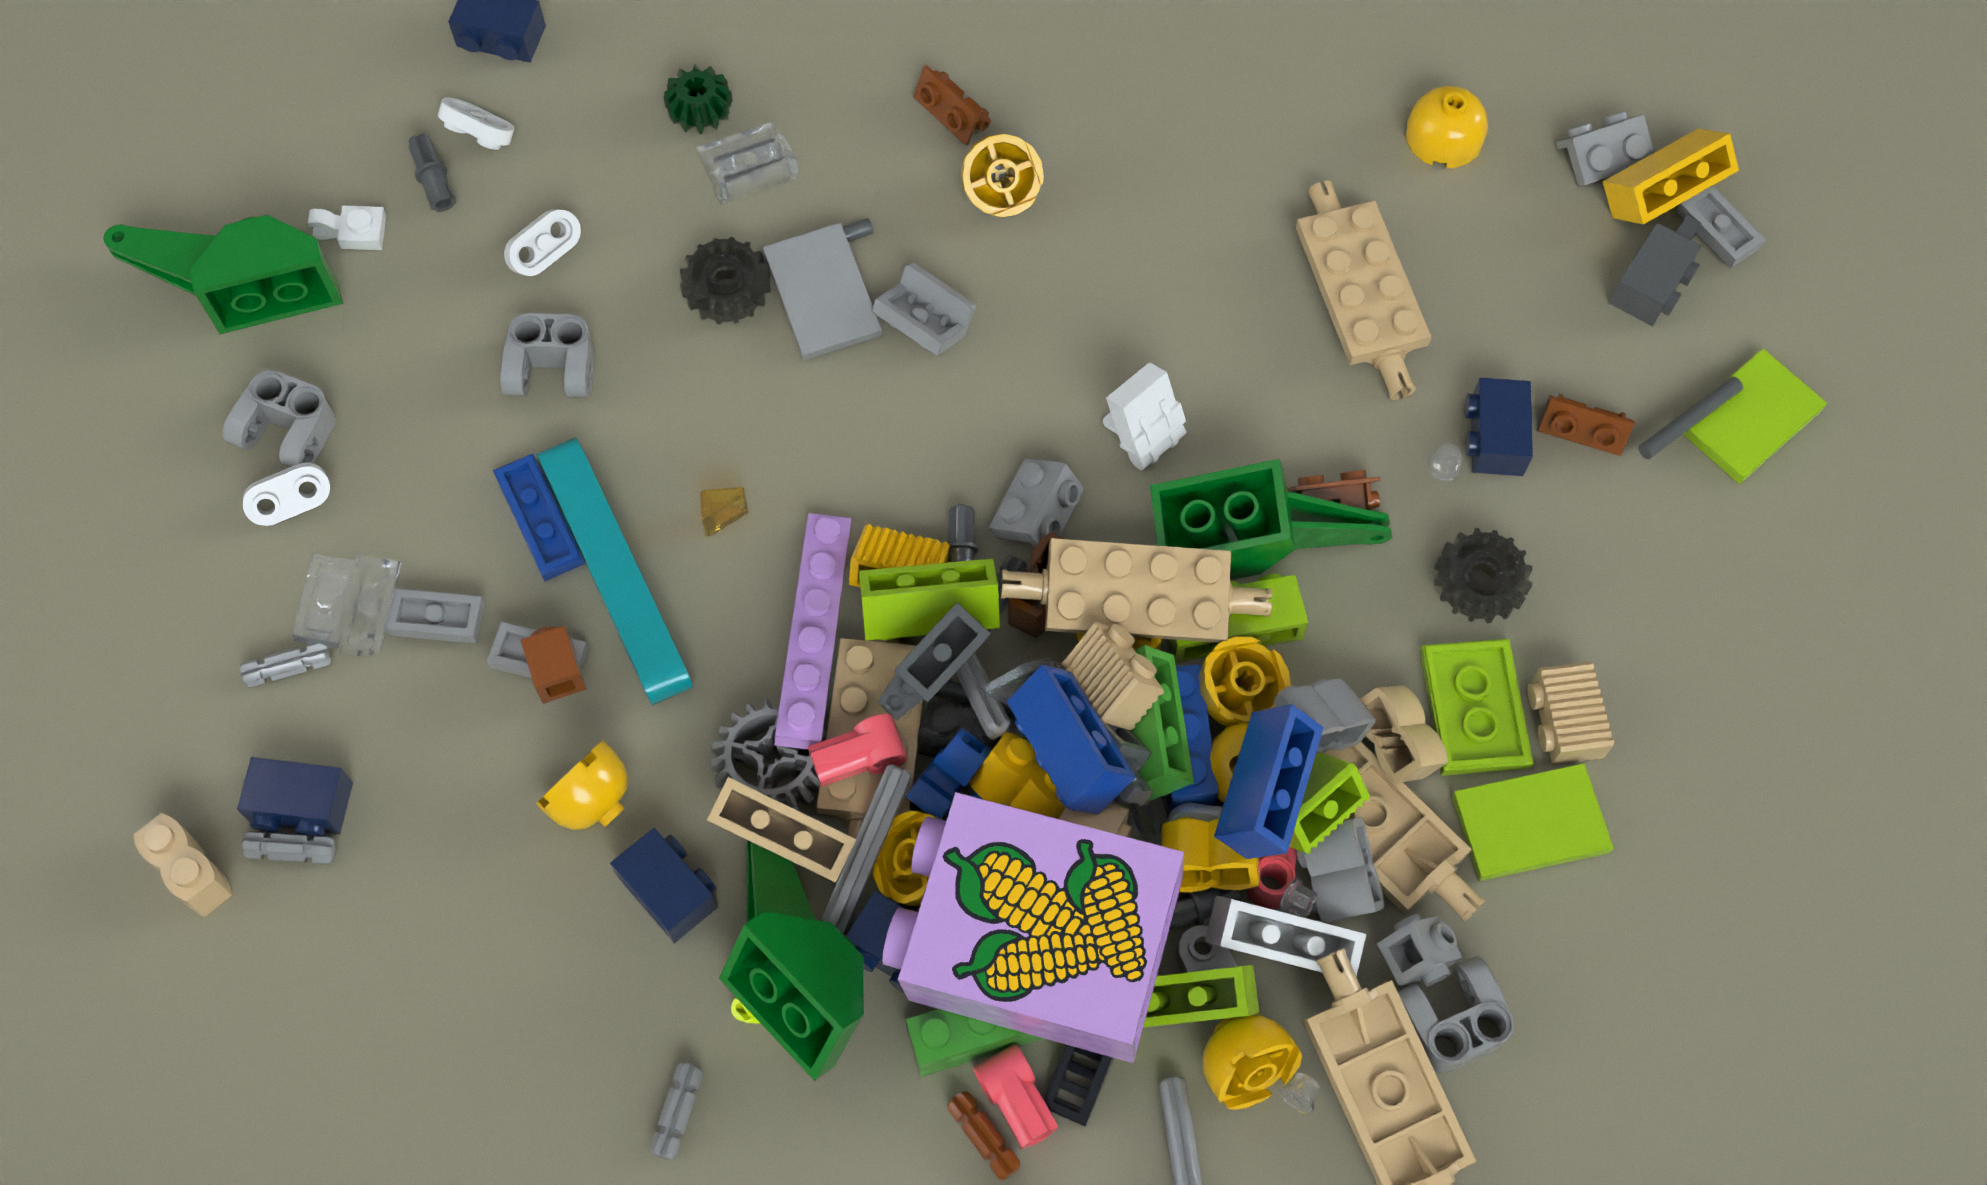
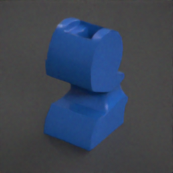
M961 727L944 749L942 748L934 760L929 763L905 797L927 814L941 819L952 804L955 792L959 793L961 788L967 785L991 749Z

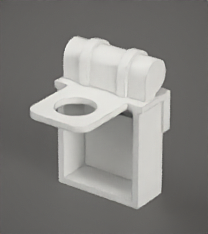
M1150 362L1106 397L1110 413L1103 418V424L1119 436L1120 448L1127 451L1130 461L1139 470H1144L1150 464L1156 463L1159 456L1169 448L1176 446L1179 442L1178 440L1186 434L1185 427L1183 426V423L1186 422L1181 403L1175 400L1168 374Z

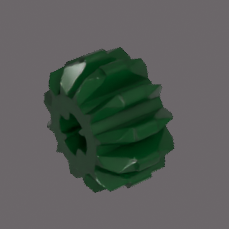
M694 64L690 72L679 68L678 78H668L667 91L664 92L665 95L663 97L664 104L668 109L669 118L673 124L680 123L685 133L691 128L696 127L702 135L704 127L710 126L717 130L719 120H728V115L730 114L729 107L732 106L731 103L733 102L732 93L729 90L724 75H716L712 66L704 71H700L697 65Z

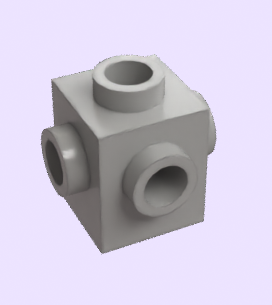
M1419 914L1407 917L1394 926V933L1377 943L1399 986L1423 981L1425 987L1433 985L1451 974L1448 967L1463 958L1456 946L1457 939L1454 932L1443 922L1440 916L1421 919Z

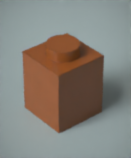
M552 626L543 627L534 631L530 637L521 639L534 687L543 704L587 690L573 643L565 626L558 628Z

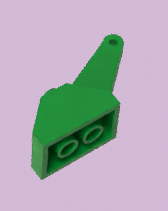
M269 215L247 217L241 221L226 224L216 236L139 228L123 224L110 227L103 236L106 247L117 260L195 295L219 334L343 304L339 283L317 239Z
M1280 459L1150 485L1157 546L1231 551L1230 580L1260 575L1296 549L1382 544L1392 538L1391 528L1387 527L1390 524L1387 513L1370 511L1287 491L1285 472Z
M748 840L746 845V923L736 940L719 979L804 1071L816 1081L835 1067L864 1015V956L856 949L853 942L844 936L831 922L815 919L793 862Z

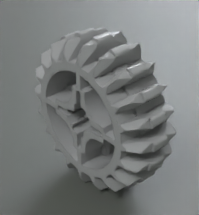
M766 698L763 701L764 709L755 711L754 705L748 702L746 705L747 716L744 718L732 712L730 719L734 727L720 725L718 733L723 740L714 741L711 745L712 752L717 755V757L710 760L711 770L717 772L713 778L716 788H723L729 777L799 811L797 802L800 800L805 805L812 807L814 797L811 791L819 793L820 782L810 753L808 757L798 754V750L774 745L779 707L778 709H773L771 700ZM823 730L822 741H825L827 731ZM767 732L766 736L762 739L749 741L754 736ZM777 748L780 760L777 761L775 759V763L769 764L767 770L764 758L769 759V755L775 754ZM736 762L745 763L747 768L757 771L759 781L757 787L747 783L736 772ZM786 777L796 778L787 785L776 788L778 782Z

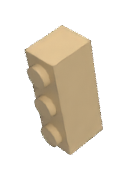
M729 777L707 818V821L835 883L857 840Z

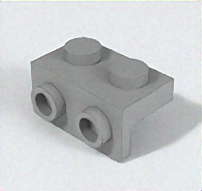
M1627 111L1603 118L1605 126L1593 129L1591 123L1567 130L1569 138L1557 141L1556 144L1558 150L1568 149L1578 186L1611 177L1654 153L1644 114L1629 118Z
M911 262L905 266L900 283L876 298L872 312L884 319L890 326L897 328L919 343L921 347L938 356L966 336L976 306L972 301L917 264Z
M1024 458L988 528L996 538L1029 542L1035 548L1038 542L1051 532L1059 536L1062 535V531L1075 505L1079 502L1083 486L1066 463Z

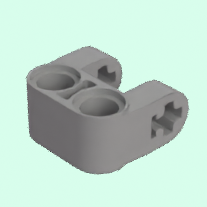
M525 313L515 317L509 324L503 349L500 372L503 395L526 396L529 390L532 367L565 368L564 389L567 397L589 398L593 384L595 350L584 319L572 314ZM530 338H537L536 340H534V341H532V342H527V343L525 342L526 340H528V339H530ZM579 339L575 343L566 344L570 340Z
M266 370L256 374L251 379L249 385L230 411L224 423L223 439L229 444L249 450L255 446L270 422L289 430L279 452L282 464L289 467L300 463L314 464L331 430L335 426L336 416L322 390L317 386L278 371ZM278 395L274 399L269 400L272 396ZM317 408L314 412L306 414L311 409Z
M1479 956L1461 962L1454 967L1457 983L1470 1009L1443 1021H1438L1425 994L1417 984L1409 985L1397 991L1435 1072H1451L1495 1052L1510 1038L1514 1031V1020L1503 994L1489 967ZM1484 1018L1492 1021L1497 1028L1498 1036L1490 1038L1483 1035L1477 1025L1478 1019ZM1444 1037L1449 1039L1455 1046L1456 1055L1454 1057H1447L1440 1054L1435 1046V1038Z

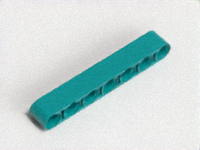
M577 437L537 453L536 455L651 705L653 706L693 688L684 663Z

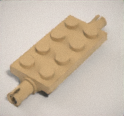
M1331 181L1323 182L1325 186L1324 191L1320 182L1315 183L1309 188L1308 195L1312 199L1317 214L1298 219L1296 230L1349 365L1362 362L1372 364L1375 369L1380 370L1390 399L1399 400V391L1402 398H1406L1416 390L1404 363L1406 354L1414 349L1429 346L1432 337L1376 201L1341 208Z
M1051 538L1049 541L1047 569H1043L1042 573L1015 572L1003 569L1001 573L1000 584H1002V588H1000V598L1040 600V604L1045 605L1046 611L1045 631L1086 634L1094 622H1098L1109 627L1113 624L1119 625L1133 637L1220 643L1228 640V622L1231 613L1269 617L1272 609V602H1268V599H1272L1271 588L1258 589L1232 586V582H1230L1231 551Z
M901 637L892 640L878 639L874 641L840 638L826 740L854 731V727L864 719L879 714H889L877 701L897 674L894 669L916 645L900 644ZM924 699L898 720L894 718L908 756L907 761L900 768L911 773V780L895 817L911 810L912 801L905 796L914 784ZM866 771L823 787L820 784L817 813L838 816L844 819L846 825L849 826L848 835L856 839L883 773L870 774Z
M1362 742L1343 750L1335 751L1330 749L1323 753L1324 755L1328 754L1330 757L1334 756L1336 759L1340 758L1342 761L1346 760L1348 763H1354L1370 795L1369 801H1363L1362 807H1357L1356 813H1350L1349 819L1358 817L1363 819L1371 846L1373 864L1379 878L1382 893L1404 915L1428 892L1430 894L1436 892L1461 917L1463 922H1466L1473 913L1475 914L1486 900L1481 898L1455 873L1457 870L1456 866L1472 849L1403 782L1396 783L1389 778L1380 766L1377 757Z
M1345 948L1317 959V965L1320 966L1335 1000L1331 1002L1332 1007L1302 1021L1377 1185H1453L1452 1183L1456 1180L1454 1175L1459 1170L1477 1161L1393 981H1385L1370 989H1367V987L1361 988L1346 956Z

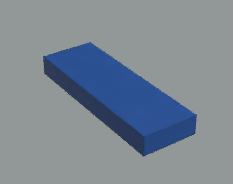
M533 453L493 470L544 582L585 564Z

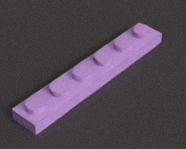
M808 513L775 732V746L808 749V746L822 742L851 518Z

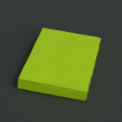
M1764 348L1731 376L1741 381L1743 390L1683 434L1739 485L1821 413L1828 404Z
M1510 638L1422 645L1419 653L1432 728L1441 738L1448 758V763L1440 768L1441 776L1530 769L1534 763Z
M1585 763L1457 790L1451 795L1466 844L1472 849L1469 854L1478 882L1609 854L1614 849Z

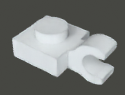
M342 205L341 216L324 209H311L309 211L308 226L314 227L312 235L314 238L320 240L337 238L340 249L382 250L386 224L384 207Z

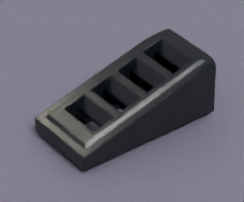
M1065 1045L1044 1098L1049 1111L1086 1126L1114 1058ZM1077 1052L1100 1062L1097 1071L1073 1061L1075 1053ZM1069 1070L1092 1080L1090 1089L1065 1079L1067 1071ZM1060 1088L1084 1098L1085 1101L1082 1108L1058 1098L1057 1095Z

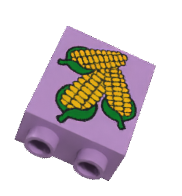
M955 792L947 821L927 816L921 825L914 847L911 870L912 873L929 877L919 912L903 908L896 910L885 940L883 965L901 970L898 981L908 1001L1134 1063L1183 880L1184 852Z

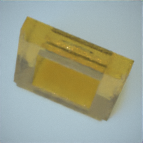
M742 487L700 491L701 517L706 537L716 534L748 513L745 490Z

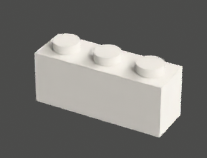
M1216 896L1205 942L1322 972V970L1317 965V959L1345 948L1346 956L1357 976L1366 934L1238 900Z

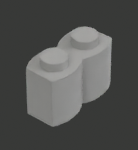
M1323 678L1314 682L1311 686L1296 687L1292 685L1283 689L1274 699L1275 705L1273 708L1293 704L1324 727L1316 755L1320 752L1325 753L1330 749L1335 751L1343 750L1356 745L1363 740L1377 721L1343 679L1327 680Z
M1362 817L1345 820L1343 825L1338 824L1337 829L1331 830L1330 836H1325L1323 842L1318 841L1317 848H1311L1310 854L1296 850L1300 865L1303 868H1308L1311 876L1312 886L1308 887L1307 890L1310 908L1314 914H1319L1322 923L1384 909L1381 885L1373 864L1371 846Z

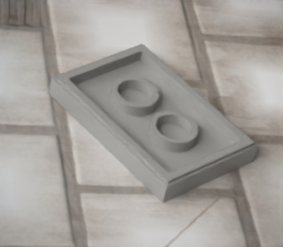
M841 222L763 247L764 257L803 361L882 336L880 323L876 314L872 312L873 305Z

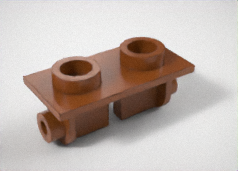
M925 65L913 97L962 143L969 145L974 130L984 131L990 125L989 112L985 108H981L972 98L963 99L964 91L949 78L946 72L933 71Z
M1560 393L1557 397L1549 395L1538 432L1621 456L1635 424V421L1625 418L1626 413L1621 412L1618 414L1598 407L1592 409L1586 407L1587 404L1564 398L1563 394Z
M1366 470L1340 473L1341 481L1324 483V475L1298 478V486L1287 488L1289 492H1297V494L1327 501L1338 500L1340 504L1372 511V508H1379L1380 506L1378 491H1371L1370 483L1380 481V476L1367 478Z

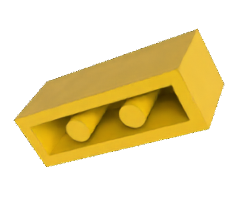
M1696 129L1602 182L1612 218L1644 225L1739 171L1730 133Z

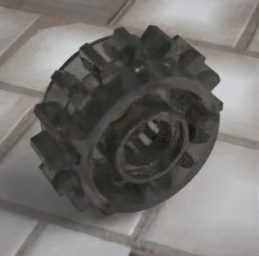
M734 237L719 240L713 238L711 242L704 245L699 244L697 246L698 250L693 255L685 257L688 268L680 269L683 298H686L688 308L691 311L699 310L702 320L710 318L716 320L717 324L732 321L735 324L739 323V320L746 316L753 317L754 310L758 306L764 307L766 304L764 293L771 292L769 264L764 263L761 251H752L750 242L746 241L743 244L736 241ZM723 279H732L728 282H719Z
M1475 528L1471 535L1466 536L1460 532L1457 534L1454 544L1447 542L1441 552L1442 556L1438 557L1434 567L1439 572L1434 579V586L1442 587L1440 600L1442 602H1449L1453 607L1452 613L1457 614L1460 612L1468 616V621L1470 622L1477 618L1485 619L1486 623L1490 624L1495 616L1500 615L1503 619H1507L1513 608L1518 610L1521 608L1526 599L1524 595L1528 594L1533 584L1527 580L1533 568L1531 565L1525 564L1524 557L1527 553L1525 550H1519L1513 544L1514 539L1512 537L1506 539L1498 535L1497 530L1488 533L1481 532L1479 528ZM1474 571L1485 572L1492 580H1482Z

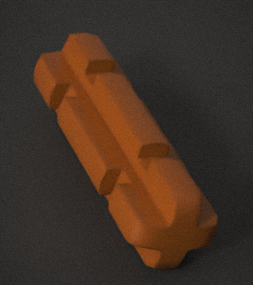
M967 1091L960 1092L948 1102V1111L957 1123L960 1121L963 1123L962 1130L984 1160L989 1159L991 1161L989 1167L998 1179L1003 1181L1009 1178L1020 1168V1160L1011 1148L1006 1150L1004 1147L1005 1140L983 1111L978 1112V1104Z

